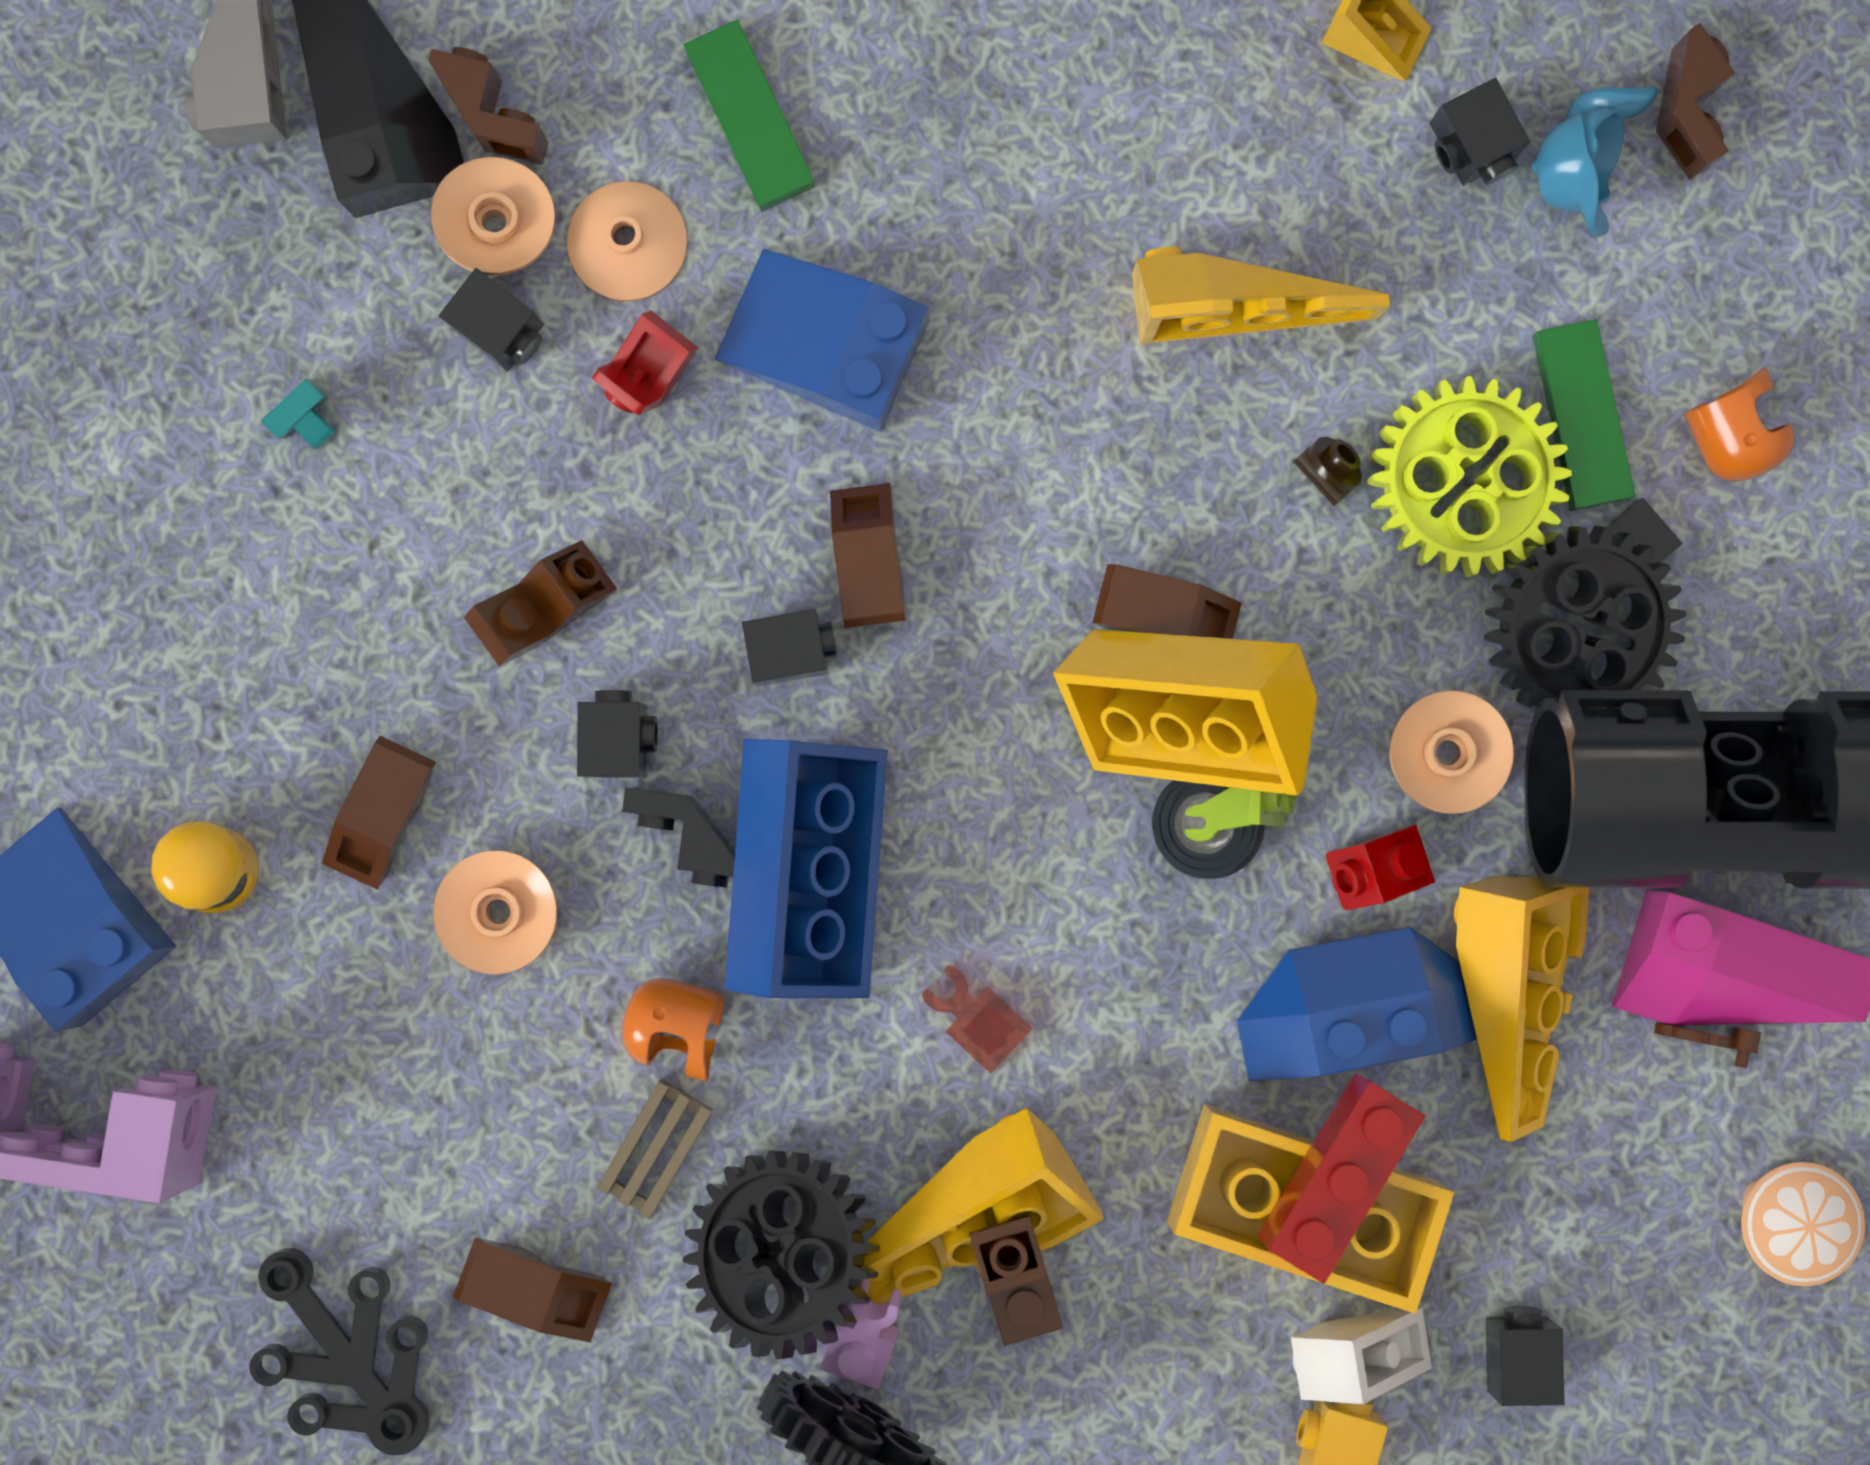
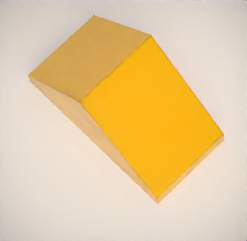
M1342 0L1321 43L1400 81H1407L1432 28L1408 0Z

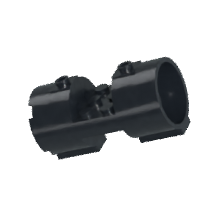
M1561 690L1560 698L1544 699L1539 704L1531 723L1524 765L1525 829L1529 853L1536 875L1546 887L1678 888L1689 880L1693 871L1713 873L1776 872L1782 873L1785 883H1791L1793 886L1802 889H1870V691H1819L1817 699L1795 700L1788 705L1784 712L1698 711L1691 690Z

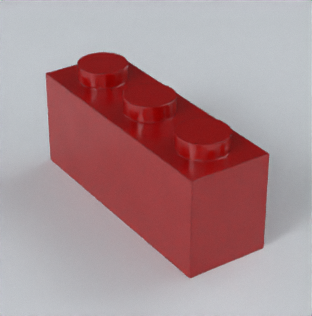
M1355 1073L1257 1234L1258 1238L1269 1251L1325 1284L1426 1115Z

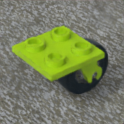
M1172 780L1164 788L1156 801L1152 817L1153 836L1162 856L1171 866L1183 874L1200 879H1217L1230 876L1244 868L1254 858L1262 843L1265 826H1285V814H1292L1294 811L1295 795Z

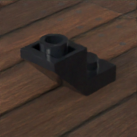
M625 787L622 812L638 814L637 826L673 831L675 819L684 820L677 870L692 871L691 883L728 888L729 876L733 877L735 850L694 796Z

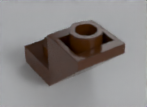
M1701 23L1690 29L1671 49L1656 127L1657 134L1689 181L1711 167L1729 151L1723 142L1724 137L1720 125L1712 115L1702 112L1698 103L1716 92L1735 74L1729 65V56L1724 45L1716 37L1709 36Z
M454 47L451 53L431 49L428 61L483 150L543 165L548 140L539 124H535V119L524 112L510 108H501L498 115L494 114L502 81L492 64L488 62V58L477 51L463 47Z
M890 483L830 491L832 540L845 628L906 621L903 575L896 544L894 501Z
M583 540L539 560L517 585L474 605L464 616V619L500 667L542 645L614 593L617 588Z
M1107 564L1092 623L1112 631L1233 639L1242 602L1201 584L1117 564Z
M379 736L334 822L322 864L378 890L388 875L402 832L424 800L436 762Z
M1022 1216L969 1232L987 1296L989 1295L1004 1346L1063 1329L1030 1216Z
M475 1237L453 1297L462 1303L539 1333L591 1343L612 1283L596 1274L551 1265L522 1247Z

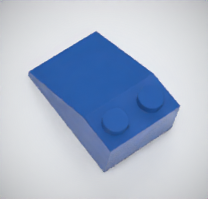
M763 249L714 359L881 432L929 324V307L873 282Z
M61 807L53 810L0 855V956L15 984L55 1032L85 1025L177 947Z

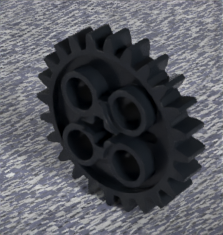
M1569 526L1567 540L1559 533H1545L1546 551L1538 546L1526 544L1523 547L1528 561L1525 567L1507 562L1505 568L1514 581L1510 587L1493 585L1492 590L1505 600L1502 607L1485 609V615L1500 621V628L1485 634L1484 640L1501 645L1502 650L1494 654L1489 659V663L1498 668H1510L1499 683L1510 690L1521 688L1516 702L1529 708L1537 704L1538 708L1539 704L1546 698H1560L1561 690H1642L1641 687L1645 684L1661 689L1664 687L1665 684L1655 671L1659 665L1676 667L1678 662L1665 651L1668 644H1678L1685 641L1683 635L1670 631L1671 622L1686 617V611L1669 607L1668 601L1676 597L1682 589L1681 586L1661 584V581L1669 573L1671 567L1669 564L1661 562L1649 564L1655 548L1643 544H1638L1633 548L1635 535L1617 532L1612 537L1611 528L1594 526L1589 535L1586 527ZM1575 571L1579 579L1578 590L1572 598L1566 600L1563 595V583L1566 577ZM1629 595L1632 603L1631 612L1627 619L1620 623L1617 619V607L1621 599ZM1541 602H1546L1563 612L1581 616L1591 624L1629 638L1631 645L1628 649H1623L1608 640L1588 635L1578 627L1540 613L1538 606ZM1551 628L1554 636L1553 646L1547 654L1540 657L1537 651L1538 638L1542 632ZM1603 651L1606 655V669L1600 677L1593 679L1591 675L1592 661L1596 655Z
M771 1150L768 1151L766 1162L762 1156L748 1155L745 1156V1171L740 1167L727 1166L724 1168L728 1187L722 1184L711 1183L706 1186L708 1194L714 1201L712 1206L694 1205L692 1210L704 1223L702 1229L685 1230V1236L699 1244L697 1252L683 1256V1262L697 1265L699 1274L691 1278L686 1283V1286L689 1289H704L706 1295L695 1309L697 1313L717 1312L710 1330L712 1333H721L732 1329L729 1342L731 1348L746 1347L751 1342V1356H769L773 1349L776 1359L793 1358L795 1348L800 1355L813 1354L817 1352V1340L822 1344L835 1343L839 1340L834 1323L842 1327L854 1326L857 1323L853 1312L848 1307L850 1303L868 1304L871 1298L858 1286L861 1279L878 1278L876 1270L864 1265V1256L880 1251V1245L864 1242L862 1234L871 1229L876 1224V1221L871 1218L857 1217L855 1212L863 1205L866 1198L861 1194L843 1195L851 1178L843 1174H835L829 1178L831 1162L815 1160L810 1165L809 1154L802 1152H792L788 1159L785 1151ZM791 1194L796 1202L797 1209L795 1218L789 1225L783 1217L782 1208L785 1199ZM756 1205H757V1216H758L759 1221L756 1220V1218H755V1216H754V1214H753V1209H754V1207H755ZM741 1230L746 1234L748 1240V1249L742 1259H740L735 1250V1240ZM780 1243H783L785 1250H782ZM820 1247L828 1258V1268L821 1279L815 1274L813 1268V1258ZM777 1257L779 1258V1262L781 1263V1265L778 1264L776 1259ZM771 1283L776 1287L779 1295L778 1305L773 1313L768 1310L765 1303V1292ZM802 1287L806 1289L809 1295V1299L806 1303L804 1302V1291Z
M783 1370L780 1371L779 1375L774 1373L759 1399L757 1409L763 1412L760 1419L772 1425L770 1432L773 1435L788 1440L785 1445L788 1450L802 1453L807 1458L804 1463L807 1465H947L946 1462L934 1456L936 1453L934 1448L919 1443L920 1436L900 1427L901 1421L893 1418L884 1408L854 1393L847 1395L832 1382L829 1386H826L813 1375H810L809 1379H807L797 1371H793L792 1375Z

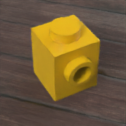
M1316 1401L1313 1411L1305 1409L1299 1420L1296 1445L1302 1447L1298 1465H1378L1388 1426L1378 1412L1372 1410L1374 1405L1372 1401L1365 1404Z

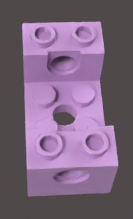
M0 1042V1179L153 1203H161L200 1184L216 1086L197 1084L198 1074L185 1070L161 1069L159 1077L139 1076L136 1087H124L112 1092L106 1133L86 1134L85 1141L63 1138L64 1128L59 1126L27 1124L24 1128L35 1058L14 1055L15 1045Z

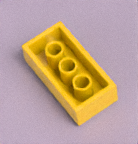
M1204 1104L1167 1217V1223L1175 1235L1319 1282L1269 1251L1257 1236L1314 1140ZM1395 1167L1325 1284L1416 1314L1455 1192L1438 1180Z

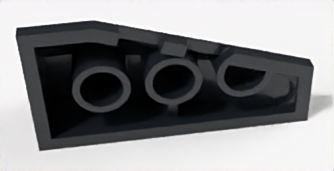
M292 0L320 140L337 200L354 218H359L433 197L445 176L464 163L455 128L367 0Z

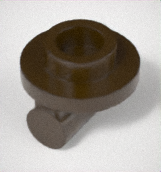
M1320 437L1293 461L1333 506L1352 491L1362 479L1359 455L1350 444L1340 439L1334 440L1329 437Z

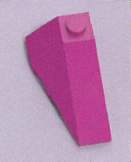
M1646 890L1611 1007L1672 1026L1866 1022L1870 1009V959L1670 892Z

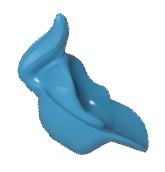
M1655 86L1643 88L1604 87L1578 96L1571 103L1566 120L1546 135L1541 143L1536 161L1532 163V171L1537 174L1540 194L1545 202L1563 211L1581 213L1588 231L1593 236H1604L1609 230V222L1602 210L1601 203L1607 202L1610 198V190L1607 184L1621 154L1624 120L1640 115L1652 104L1658 93Z

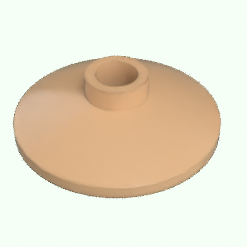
M484 157L465 162L445 176L432 200L431 222L438 244L446 255L459 266L472 272L475 268H478L485 275H506L529 266L546 250L554 231L555 211L552 197L547 187L532 170L510 159ZM497 216L504 219L506 225L501 231L490 232L483 227L484 223L489 218Z
M623 181L611 183L592 192L575 210L567 232L568 255L579 278L594 292L603 297L618 301L642 300L662 291L679 273L687 252L686 226L676 205L658 189L639 182ZM621 227H631L635 230L633 241L627 245H619L614 242V234Z
M1442 691L1419 699L1401 715L1391 736L1389 755L1394 777L1402 790L1414 802L1435 812L1456 814L1469 812L1485 805L1501 791L1512 769L1514 748L1512 736L1505 720L1491 704L1467 692ZM1443 741L1451 742L1457 750L1456 759L1449 765L1443 764L1437 758V747Z
M507 851L480 852L460 861L442 880L433 906L435 930L444 949L462 966L484 974L509 973L533 962L541 955L551 941L558 916L555 892L547 876L529 859ZM495 900L505 901L510 908V916L504 923L493 921L489 915L490 905Z

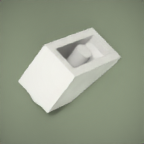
M1418 1307L1416 1314L1399 1309L1325 1321L1291 1337L1293 1366L1297 1373L1302 1400L1365 1404L1432 1369L1422 1307Z

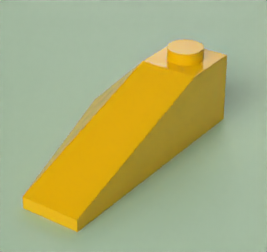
M1160 247L1149 250L1145 253V258L1136 260L1132 271L1140 344L1377 320L1390 307L1389 294L1202 253L1182 254L1180 247Z
M1492 876L1459 887V897L1454 906V921L1457 925L1456 949L1501 1140L1513 1142L1544 1127L1559 1060L1558 1049L1548 1043L1550 1034L1557 1027L1562 1013L1569 1014L1573 994L1562 992L1561 985L1568 956L1582 959L1587 932L1589 887H1546L1538 877Z
M1026 1107L1015 1114L1000 1119L996 1125L973 1137L866 1241L880 1245V1251L864 1256V1265L878 1272V1278L867 1279L870 1281L867 1295L871 1298L870 1301L875 1304L888 1302L893 1289L901 1291L902 1297L937 1286L942 1280V1270L952 1266L966 1267L975 1265L977 1272H980L969 1232L1029 1215L1040 1251L1058 1245L1103 1220L1104 1217L1099 1205L1057 1135Z

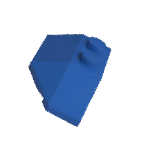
M1408 926L1288 949L1236 1020L1249 1081L1324 1076L1443 1053L1477 1040L1460 962Z

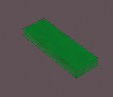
M736 19L684 43L685 52L760 211L763 212L815 188L814 179L739 20Z
M1597 319L1537 331L1532 337L1551 422H1556L1558 425L1553 432L1555 444L1567 445L1568 450L1558 458L1560 467L1572 470V476L1563 480L1566 494L1570 496L1568 501L1570 512L1636 497Z

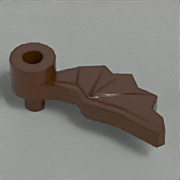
M1656 1023L1654 1033L1736 1049L1735 1066L1742 1068L1748 1067L1750 1052L1758 1054L1762 1033L1733 1027L1732 1037L1662 1023Z

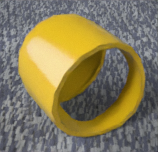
M187 821L172 827L158 841L152 854L151 874L156 888L169 902L185 909H194L201 913L220 914L240 907L252 895L258 880L259 861L252 844L241 833L210 821ZM244 874L247 876L244 890L232 902L218 908H210L223 902L235 890L240 878Z

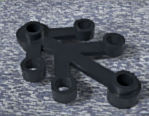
M283 1248L267 1257L262 1263L258 1274L262 1291L273 1300L286 1301L328 1356L289 1352L281 1344H268L255 1353L250 1361L249 1370L254 1381L263 1386H273L285 1378L351 1386L365 1403V1405L328 1403L326 1398L318 1393H306L300 1396L288 1410L287 1420L290 1428L295 1433L303 1436L312 1435L321 1428L367 1433L373 1446L388 1455H403L417 1448L424 1440L429 1428V1415L426 1406L414 1395L420 1349L427 1342L428 1329L420 1318L410 1315L401 1317L389 1328L386 1335V1344L391 1353L394 1354V1361L388 1388L374 1370L382 1301L390 1291V1279L386 1272L378 1267H367L350 1280L348 1294L351 1301L355 1304L350 1339L310 1287L314 1273L313 1265L304 1252L295 1248ZM276 1267H284L291 1273L292 1282L289 1287L279 1286L275 1282L273 1273ZM370 1277L378 1283L379 1293L377 1297L370 1298L362 1293L360 1289L362 1278ZM404 1326L413 1329L417 1335L416 1345L409 1347L401 1344L398 1339V1329ZM264 1355H272L280 1362L279 1374H270L264 1370L262 1366ZM309 1404L317 1410L318 1421L316 1423L310 1424L301 1418V1405ZM387 1416H400L406 1425L405 1432L402 1434L392 1433L386 1425Z

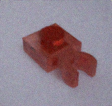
M948 964L943 971L954 980L956 984L955 993L950 998L941 999L930 989L926 988L922 992L923 999L932 1009L939 1012H951L957 1017L946 1029V1033L991 1074L1033 1028L989 986H986L974 998L968 992L967 980L962 971Z

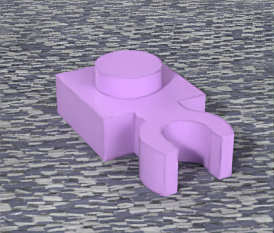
M862 1279L858 1287L867 1293L870 1281ZM893 1289L889 1301L885 1304H875L871 1301L868 1304H851V1311L857 1323L854 1326L846 1327L835 1324L839 1340L827 1345L820 1370L879 1389L899 1331V1327L892 1324H894L898 1316L902 1300L901 1291Z

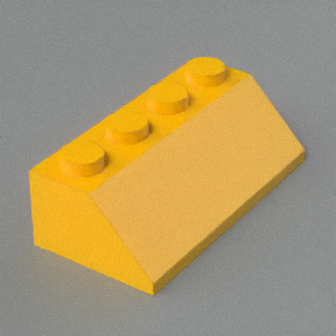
M1093 629L1053 672L1092 768L1095 771L1296 796L1304 788L1318 696L1298 643Z

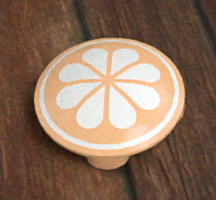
M1792 1162L1773 1168L1760 1179L1752 1181L1745 1189L1741 1215L1742 1237L1751 1258L1764 1273L1791 1285H1819L1842 1274L1857 1257L1865 1233L1864 1211L1853 1187L1837 1172L1816 1163Z

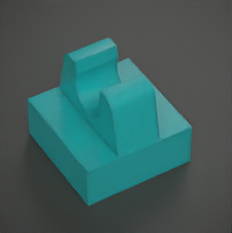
M304 379L260 421L277 439L285 438L295 429L315 449L320 448L336 433L331 425L315 410L328 396L312 379Z

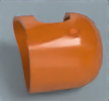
M1767 367L1757 371L1738 387L1716 397L1719 400L1709 404L1705 402L1684 413L1706 465L1713 474L1723 480L1742 481L1765 474L1783 463L1794 446V431L1791 423L1766 430L1755 409L1757 397L1775 387Z
M655 978L644 982L633 993L624 1014L622 1026L624 1048L634 1060L647 1066L651 1065L658 1052L671 1049L688 1054L685 1068L686 1076L708 1082L710 1061L716 1038L705 1041L710 1022L718 1027L720 1025L724 1007V994L666 978ZM659 1033H669L683 1039L660 1036Z

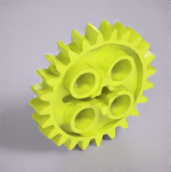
M1467 376L1459 383L1457 394L1454 393L1448 381L1443 380L1435 386V401L1424 390L1418 391L1412 397L1416 412L1401 405L1392 413L1401 429L1386 425L1378 433L1380 438L1390 448L1376 449L1370 454L1369 459L1384 466V471L1369 477L1367 484L1384 488L1385 495L1373 502L1371 507L1377 510L1390 509L1392 517L1383 524L1381 530L1387 532L1400 527L1404 535L1396 549L1403 551L1417 544L1421 547L1417 559L1419 566L1427 564L1435 555L1439 556L1440 573L1443 575L1451 573L1458 561H1461L1465 576L1473 577L1478 574L1482 559L1491 574L1497 573L1504 568L1503 553L1514 564L1524 561L1526 557L1522 542L1538 547L1543 546L1545 538L1538 529V526L1551 529L1561 522L1559 517L1548 509L1549 506L1562 505L1568 502L1570 497L1563 491L1554 488L1555 483L1572 476V470L1555 467L1554 459L1568 450L1567 445H1549L1546 439L1558 427L1557 423L1551 422L1538 426L1534 420L1539 414L1542 405L1537 402L1523 411L1518 407L1521 397V389L1518 387L1503 399L1498 397L1497 379H1491L1485 384L1481 392L1477 393L1472 376ZM1457 421L1470 422L1477 428L1480 436L1477 448H1467L1458 441L1455 434ZM1499 437L1505 438L1507 441L1506 447L1477 474L1474 479L1475 484L1458 494L1438 518L1431 515V508L1463 478L1465 474L1464 469L1480 460ZM1503 462L1513 463L1522 471L1524 483L1520 491L1511 490L1502 482L1500 468ZM1424 464L1434 469L1439 481L1436 492H1424L1417 487L1413 479L1415 465ZM1461 506H1471L1481 515L1483 524L1479 535L1468 534L1459 525L1457 517Z

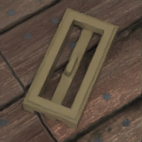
M660 1079L596 1189L605 1194L610 1193L619 1198L618 1201L627 1207L631 1205L640 1211L639 1214L650 1219L714 1109ZM666 1097L675 1103L625 1186L616 1180L662 1100ZM687 1109L694 1113L695 1117L648 1198H645L637 1192L683 1112Z

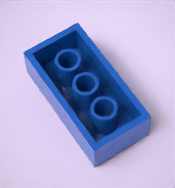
M744 738L724 990L766 998L870 997L888 750L792 740Z

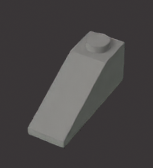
M272 0L216 1L191 68L193 93H187L185 97L186 112L193 130H197L215 148L287 140Z

